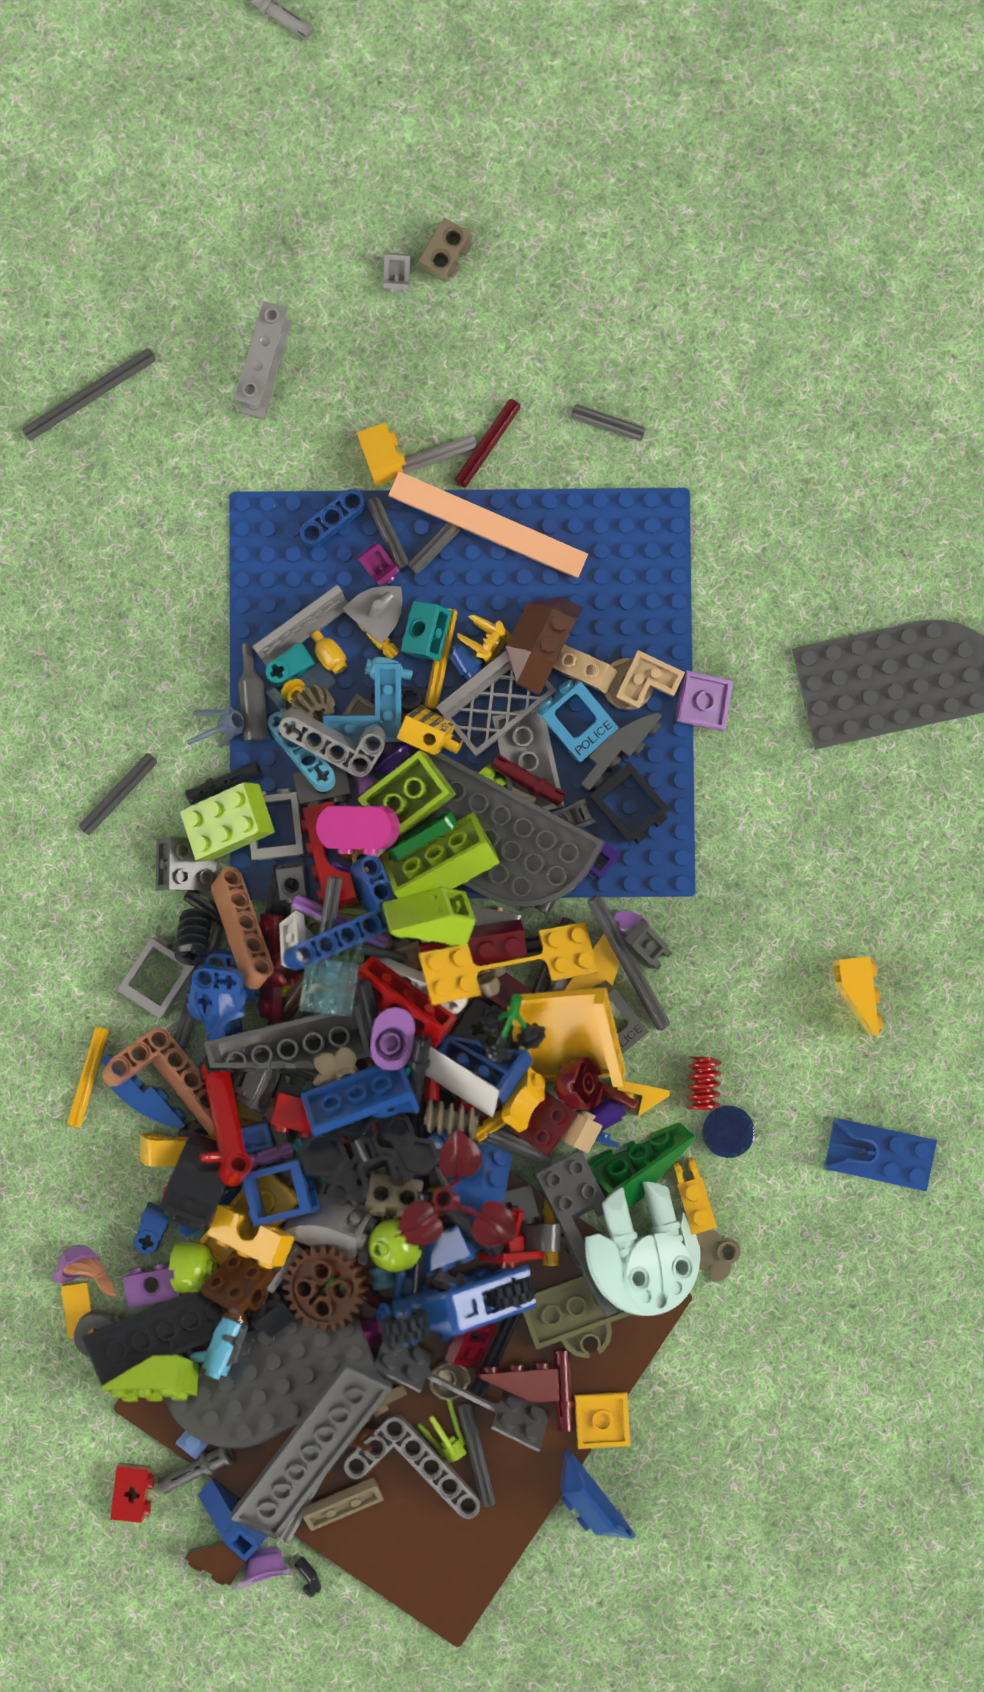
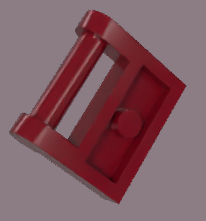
M491 1323L464 1334L456 1335L448 1346V1353L444 1360L452 1365L478 1368L496 1331L495 1324ZM478 1332L480 1335L478 1339L470 1338L471 1333Z

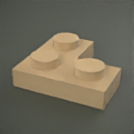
M638 650L616 695V699L639 709L650 686L674 697L685 672Z

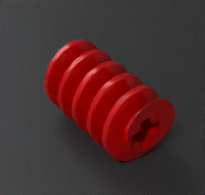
M689 1056V1058L696 1060V1063L688 1065V1068L696 1072L688 1075V1078L695 1081V1084L688 1085L687 1089L695 1093L687 1096V1099L694 1102V1105L687 1106L686 1109L712 1110L719 1107L720 1103L712 1099L720 1096V1092L713 1090V1088L720 1086L721 1082L713 1078L721 1075V1071L714 1069V1067L721 1065L722 1061L713 1057Z

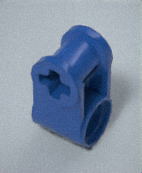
M148 1202L140 1222L141 1225L134 1242L135 1248L142 1254L153 1253L159 1248L163 1235L169 1226L168 1221L170 1217L163 1214L165 1210L159 1208L160 1205ZM150 1235L154 1245L148 1246L145 1249V1243L141 1242V1239Z

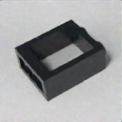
M630 762L589 796V799L629 845L633 841L636 844L640 843L649 835L646 831L653 824L658 827L669 818L666 815L670 810L669 807ZM630 776L660 809L632 834L603 802L607 795Z

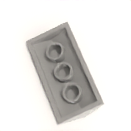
M538 706L497 740L500 755L528 770L530 773L540 778L548 779L547 782L561 789L547 723L536 714L540 709ZM523 710L515 711V713H521ZM506 715L492 716L495 729H501L505 726ZM509 716V722L516 716ZM505 776L509 790L514 787L535 797L534 803L550 811L565 807L564 800L557 807L541 796H534L532 791Z

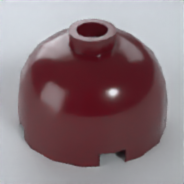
M579 1057L570 1059L560 1066L554 1080V1089L563 1104L571 1109L588 1110L598 1105L602 1097L603 1083L598 1084L597 1075L602 1074L597 1062L591 1057Z

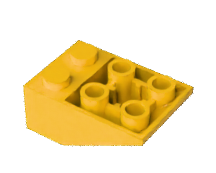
M871 956L833 961L836 988L869 1036L880 1035L879 1030L883 1029L881 1014H877L876 1004L880 1003L879 989L874 988L873 977H877L875 961L871 962Z

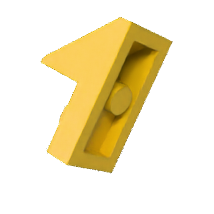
M624 1081L622 1087H616V1090H620L623 1094L633 1099H636L637 1094L641 1095L637 1116H640L670 1095L669 1090Z

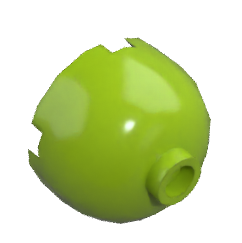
M396 1218L385 1220L378 1224L368 1239V1252L373 1263L380 1269L388 1272L408 1270L417 1264L421 1256V1250H418V1245L405 1243L406 1238L403 1236L395 1238V1235L401 1233V1231H397L401 1219Z
M180 1241L181 1244H175L170 1255L169 1270H174L175 1279H170L174 1291L179 1294L196 1293L201 1291L200 1288L217 1270V1262L209 1248L202 1243Z

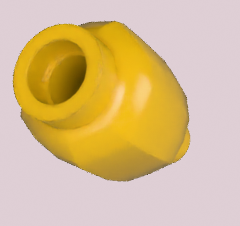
M319 630L313 632L311 637L316 643L315 653L322 665L327 670L333 671L335 675L345 670L348 666L345 662L346 655L334 640L324 638Z

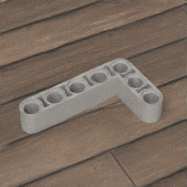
M391 1414L386 1417L373 1430L375 1437L368 1436L364 1439V1444H369L372 1440H379L383 1444V1449L380 1452H366L356 1448L346 1458L344 1465L346 1474L351 1478L358 1479L363 1477L395 1447L461 1517L473 1518L479 1512L480 1499L477 1493L441 1458L414 1427L399 1414ZM391 1421H397L401 1424L402 1430L397 1434L389 1432L387 1425ZM411 1440L417 1441L420 1444V1450L416 1453L409 1452L406 1449L407 1442ZM352 1459L362 1460L364 1468L360 1471L353 1470L349 1464ZM427 1460H435L439 1468L435 1472H428L424 1467V1463ZM446 1479H453L457 1483V1488L453 1491H447L443 1488L442 1483ZM470 1498L474 1500L476 1506L472 1510H465L461 1506L462 1500Z

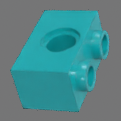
M413 601L405 635L402 639L401 651L415 658L440 661L452 611L437 604Z

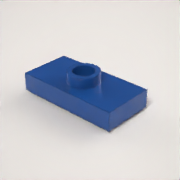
M268 1121L241 1126L246 1154L274 1148L275 1145Z

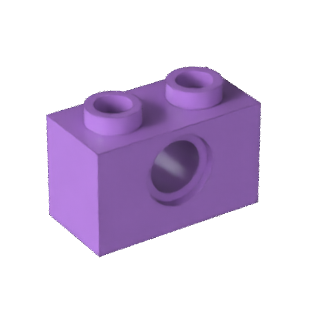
M169 1262L155 1264V1269L150 1271H144V1267L128 1270L129 1275L122 1277L128 1309L169 1301L183 1295L174 1291L170 1279H175L174 1270H169ZM148 1277H154L158 1280L159 1287L156 1291H151L147 1288L146 1280Z

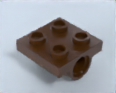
M234 1250L200 1290L207 1298L241 1316L247 1308L258 1310L264 1305L268 1296L266 1286L275 1276L270 1269L258 1265L257 1262L238 1255L237 1251Z

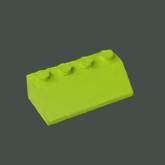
M473 812L458 820L454 828L398 861L389 859L383 865L394 894L397 898H402L437 888L454 889L480 873L491 869L500 861L482 825Z

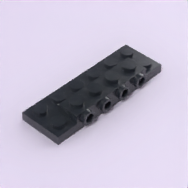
M198 1291L196 1293H185L82 1336V1340L102 1387L152 1356L181 1354V1357L185 1358L197 1352L196 1347L205 1344L208 1348L213 1339V1333L222 1317L245 1326L249 1325L250 1322L246 1312L239 1316L207 1298L201 1291Z

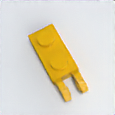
M691 1158L688 1159L690 1171H692L693 1180L684 1182L683 1171L679 1162L674 1163L673 1167L678 1181L677 1188L691 1233L694 1235L715 1229L717 1225L703 1179L699 1175L695 1159Z

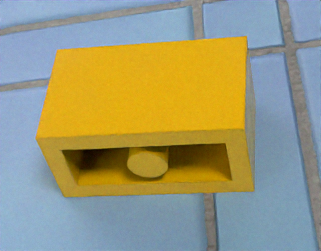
M386 422L357 432L375 486L395 480L399 471L403 473L402 466L406 465L402 451L396 452L395 446L399 444L394 430L389 432Z

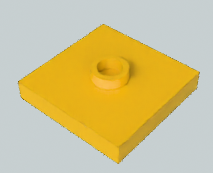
M627 1392L575 1394L578 1449L631 1446Z

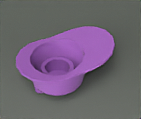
M397 1007L388 1008L375 1019L370 1046L371 1057L375 1064L382 1069L389 1071L398 1070L405 1066L411 1057L415 1024L411 1014L406 1010Z
M279 1547L259 1549L246 1561L245 1581L232 1587V1590L242 1589L273 1576L291 1573L294 1570L286 1569Z

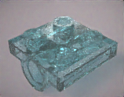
M322 959L306 966L299 1010L351 1017L359 964Z

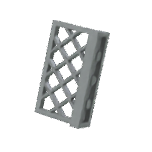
M336 585L252 646L266 667L288 649L298 643H304L311 638L313 632L322 630L345 613L342 609L348 602L345 600L341 588Z
M506 651L436 706L443 718L454 723V731L476 757L528 716L546 698L551 697L557 692L547 680L545 687L548 691L541 697L530 696L531 691L527 690V695L512 694L513 680L515 681ZM509 671H511V676H506V674ZM499 679L510 680L509 694L494 693L495 683ZM491 687L490 692H485L488 688ZM478 696H490L488 710L474 709V701ZM493 697L508 698L507 712L492 710ZM511 698L526 700L525 710L521 713L510 712ZM530 700H535V702H533V703L529 706ZM471 703L470 708H465L468 704ZM459 712L470 713L468 726H458L452 720V717ZM473 713L488 714L487 728L472 727ZM491 715H506L505 726L501 729H491ZM509 716H516L509 722ZM462 730L468 731L467 736L462 732ZM471 731L486 732L485 742L476 749L470 741ZM489 733H495L489 738Z

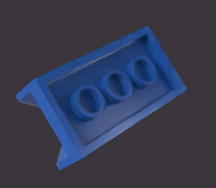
M375 1065L300 1094L314 1137L370 1115L384 1118L401 1112L415 1111L416 1114L419 1111L404 1066L398 1070L389 1071Z
M834 1118L823 1169L927 1191L937 1140Z

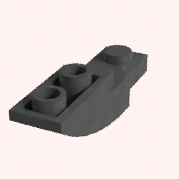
M655 713L642 717L622 727L608 737L590 755L588 760L596 766L580 786L587 792L592 788L597 790L606 779L602 776L608 768L613 770L622 759L618 756L620 752L628 759L632 754L637 757L646 746L642 742L646 736L650 734L653 737L662 726L659 722L662 715Z

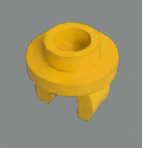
M291 679L282 687L281 695L286 701L291 703V700L297 697L296 692H302L306 685L301 679Z

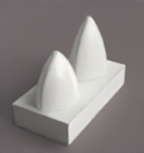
M297 910L279 923L281 965L285 967L287 966L284 963L283 955L286 949L314 937V934L305 926L304 914ZM297 951L296 956L302 962V954Z

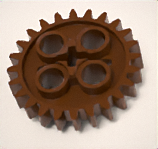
M324 1244L321 1246V1249L318 1245L311 1247V1251L308 1248L301 1251L302 1256H295L293 1258L295 1263L288 1265V1269L292 1273L284 1275V1278L290 1281V1283L283 1286V1289L290 1291V1294L285 1296L284 1299L292 1300L293 1302L288 1309L293 1310L296 1308L298 1312L295 1318L303 1316L304 1326L312 1322V1329L314 1331L320 1326L323 1332L330 1330V1327L333 1331L340 1329V1325L343 1328L348 1326L349 1321L352 1322L358 1318L356 1313L363 1311V1307L359 1303L367 1301V1298L361 1295V1293L368 1290V1287L361 1285V1282L366 1280L367 1277L359 1276L358 1274L363 1267H354L353 1264L356 1261V1257L348 1260V1251L345 1250L339 1254V1247L337 1245L332 1247L331 1250L328 1244ZM322 1263L328 1267V1275L322 1271ZM339 1271L341 1276L326 1288V1293L320 1295L311 1304L310 1300L326 1286L325 1283L331 1281ZM305 1282L310 1284L311 1293L305 1289ZM340 1283L345 1285L347 1294L341 1292ZM323 1301L329 1305V1312L324 1310L322 1306Z

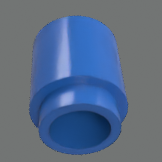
M462 641L450 649L452 653L448 657L461 677H465L467 681L483 669L482 660L476 657L477 652Z

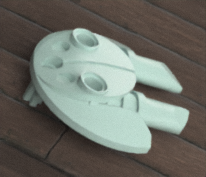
M643 1182L653 1224L651 1228L652 1234L638 1237L637 1232L633 1231L624 1189L621 1187L610 1194L602 1203L610 1238L608 1239L600 1234L588 1236L585 1238V1250L591 1276L598 1289L608 1301L627 1313L639 1316H652L668 1312L687 1297L698 1275L701 1252L696 1234L692 1235L686 1213L677 1214L675 1217L669 1188L657 1183Z

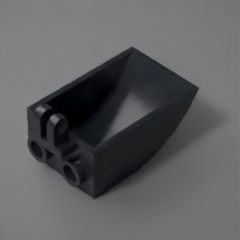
M192 1131L178 1159L159 1208L165 1210L163 1214L171 1217V1221L196 1230V1227L203 1229L204 1225L209 1227L212 1224L227 1184L223 1183L219 1177L221 1162L208 1163L201 1162L199 1159L201 1153L218 1152L217 1141Z

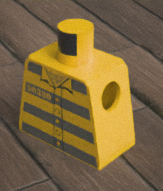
M423 705L406 715L397 739L433 755H437L443 749L457 754L463 743L462 739L452 735L455 728L454 723Z

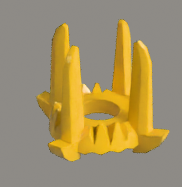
M469 615L468 617L474 621L473 624L488 633L486 634L487 639L483 638L485 643L481 645L457 633V637L477 652L476 657L482 658L486 662L484 666H487L496 659L504 644L508 642L510 633L504 628L500 620L494 624L477 615Z

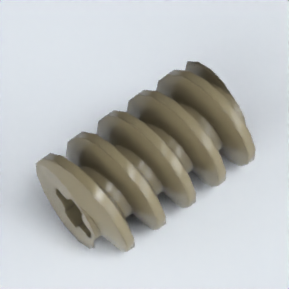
M429 1099L424 1126L427 1125L428 1133H432L434 1128L437 1127L439 1135H442L445 1129H448L449 1137L459 1129L465 1134L468 1133L469 1138L473 1141L477 1133L480 1112L478 1115H475L474 1107H471L466 1114L463 1105H460L458 1110L454 1111L453 1103H450L445 1110L443 1101H439L435 1108L433 1107L432 1099Z

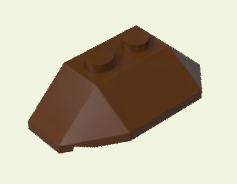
M562 597L527 603L505 646L517 685L540 696L583 607Z

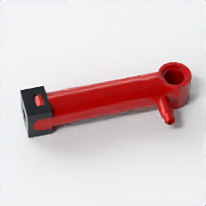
M206 1055L198 1068L201 1083H206L218 1152L201 1153L199 1159L201 1162L208 1163L221 1162L219 1168L220 1179L229 1186H236L250 1172L252 1161L246 1154L231 1079L234 1068H210Z

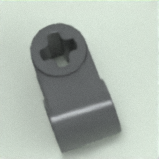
M587 798L552 812L581 829L596 823L587 807Z
M560 1224L521 1225L519 1233L524 1236L525 1249L560 1251Z

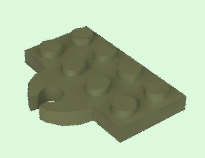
M584 1275L534 1293L536 1308L523 1312L536 1350L562 1341L566 1350L582 1358H590L589 1351L583 1347V1341L586 1337L592 1336L598 1340L597 1351L601 1354L611 1340V1322L632 1315L619 1310L608 1317H604Z

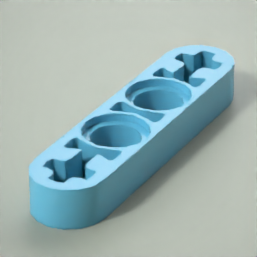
M284 712L273 713L268 719V727L272 736L316 790L321 792L331 790L336 783L332 768L323 758L301 746L289 747L287 745L289 740L281 735L279 726H276V723L281 721ZM291 721L288 725L292 727L295 723ZM306 756H314L316 758L315 762L311 765H304L302 760ZM318 769L320 770V773L323 775V777L328 778L327 781L324 782L322 779L319 780L318 774L316 772Z

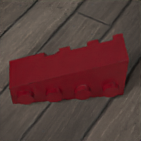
M521 919L473 926L467 944L475 965L485 966L515 960L527 955ZM418 939L420 953L455 947L442 942H425Z

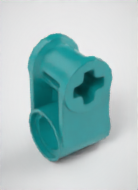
M298 643L267 665V680L271 685L281 687L287 681L311 670L316 663L303 643ZM273 669L283 670V677L280 679L277 676L272 677L274 675Z

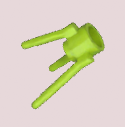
M447 1400L457 1438L454 1435L447 1437L434 1416L430 1417V1421L442 1439L440 1444L422 1424H418L417 1427L437 1449L441 1458L445 1457L448 1463H452L466 1454L463 1446L467 1443L462 1435L452 1400Z

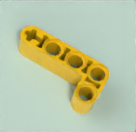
M141 1133L139 1161L146 1166L175 1167L189 1137H166L161 1133Z

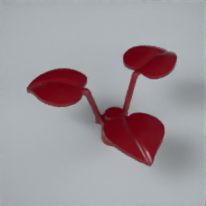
M457 1129L447 1139L439 1155L441 1173L446 1177L456 1176V1178L450 1184H446L445 1188H440L434 1193V1207L426 1201H415L407 1206L401 1216L397 1229L401 1233L395 1235V1238L403 1236L406 1238L405 1243L410 1245L431 1244L438 1240L444 1230L443 1223L438 1218L441 1215V1210L450 1212L457 1208L477 1217L472 1224V1233L480 1244L494 1247L513 1241L516 1238V1221L507 1206L498 1201H486L479 1213L460 1204L458 1193L452 1190L460 1182L461 1175L465 1177L474 1175L482 1163L481 1151L477 1144L462 1130Z

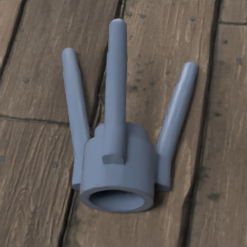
M232 707L194 711L193 714L195 716H222L217 721L216 728L189 739L187 744H193L221 732L227 734L218 743V746L222 747L236 735L243 733L244 718L240 712L233 711Z

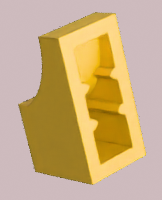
M529 1067L506 1103L503 1104L502 1119L519 1133L527 1129L532 1112L545 1099L546 1083L542 1075Z

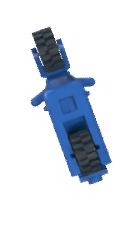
M516 1265L515 1268H500L499 1266L490 1270L488 1268L478 1269L473 1272L474 1275L464 1273L466 1282L464 1286L458 1287L455 1283H451V1290L440 1293L438 1289H431L409 1295L405 1300L403 1298L406 1270L396 1272L392 1291L393 1307L386 1303H380L376 1311V1318L381 1327L384 1344L407 1346V1343H411L414 1345L431 1335V1330L451 1335L464 1334L476 1328L536 1308V1299L528 1265Z

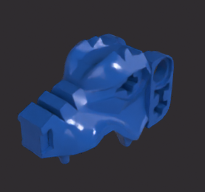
M212 951L205 959L204 965L199 966L194 971L192 983L190 984L191 989L187 992L189 1000L186 1001L187 1009L193 1018L205 1023V1031L209 1033L207 1036L208 1041L244 1032L241 1017L246 1012L242 1007L246 1002L256 1000L259 997V994L255 992L257 989H250L243 984V976L238 971L237 965L229 967L230 964H236L232 951ZM211 958H220L223 966L212 965Z

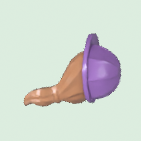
M72 1245L66 1248L60 1255L57 1264L58 1269L52 1274L53 1282L67 1283L82 1276L95 1279L105 1295L110 1297L117 1295L114 1292L112 1280L107 1277L105 1267L100 1262V1256L94 1253L88 1246Z

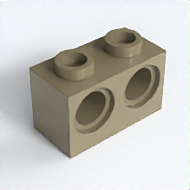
M443 218L419 259V268L444 282L448 280L449 276L453 278L460 267V264L457 263L461 255L466 256L473 244L470 241L471 232ZM451 236H456L460 239V242L456 245H450L447 243V239ZM438 258H444L448 263L443 267H438L434 264V261Z
M371 1172L365 1211H370V1214L374 1216L390 1214L396 1215V1218L401 1219L404 1210L409 1205L403 1204L400 1198L410 1196L414 1202L420 1201L418 1199V1192L422 1191L423 1181L412 1179L402 1187L393 1186L388 1175ZM376 1192H384L388 1198L380 1201L374 1197V1194Z

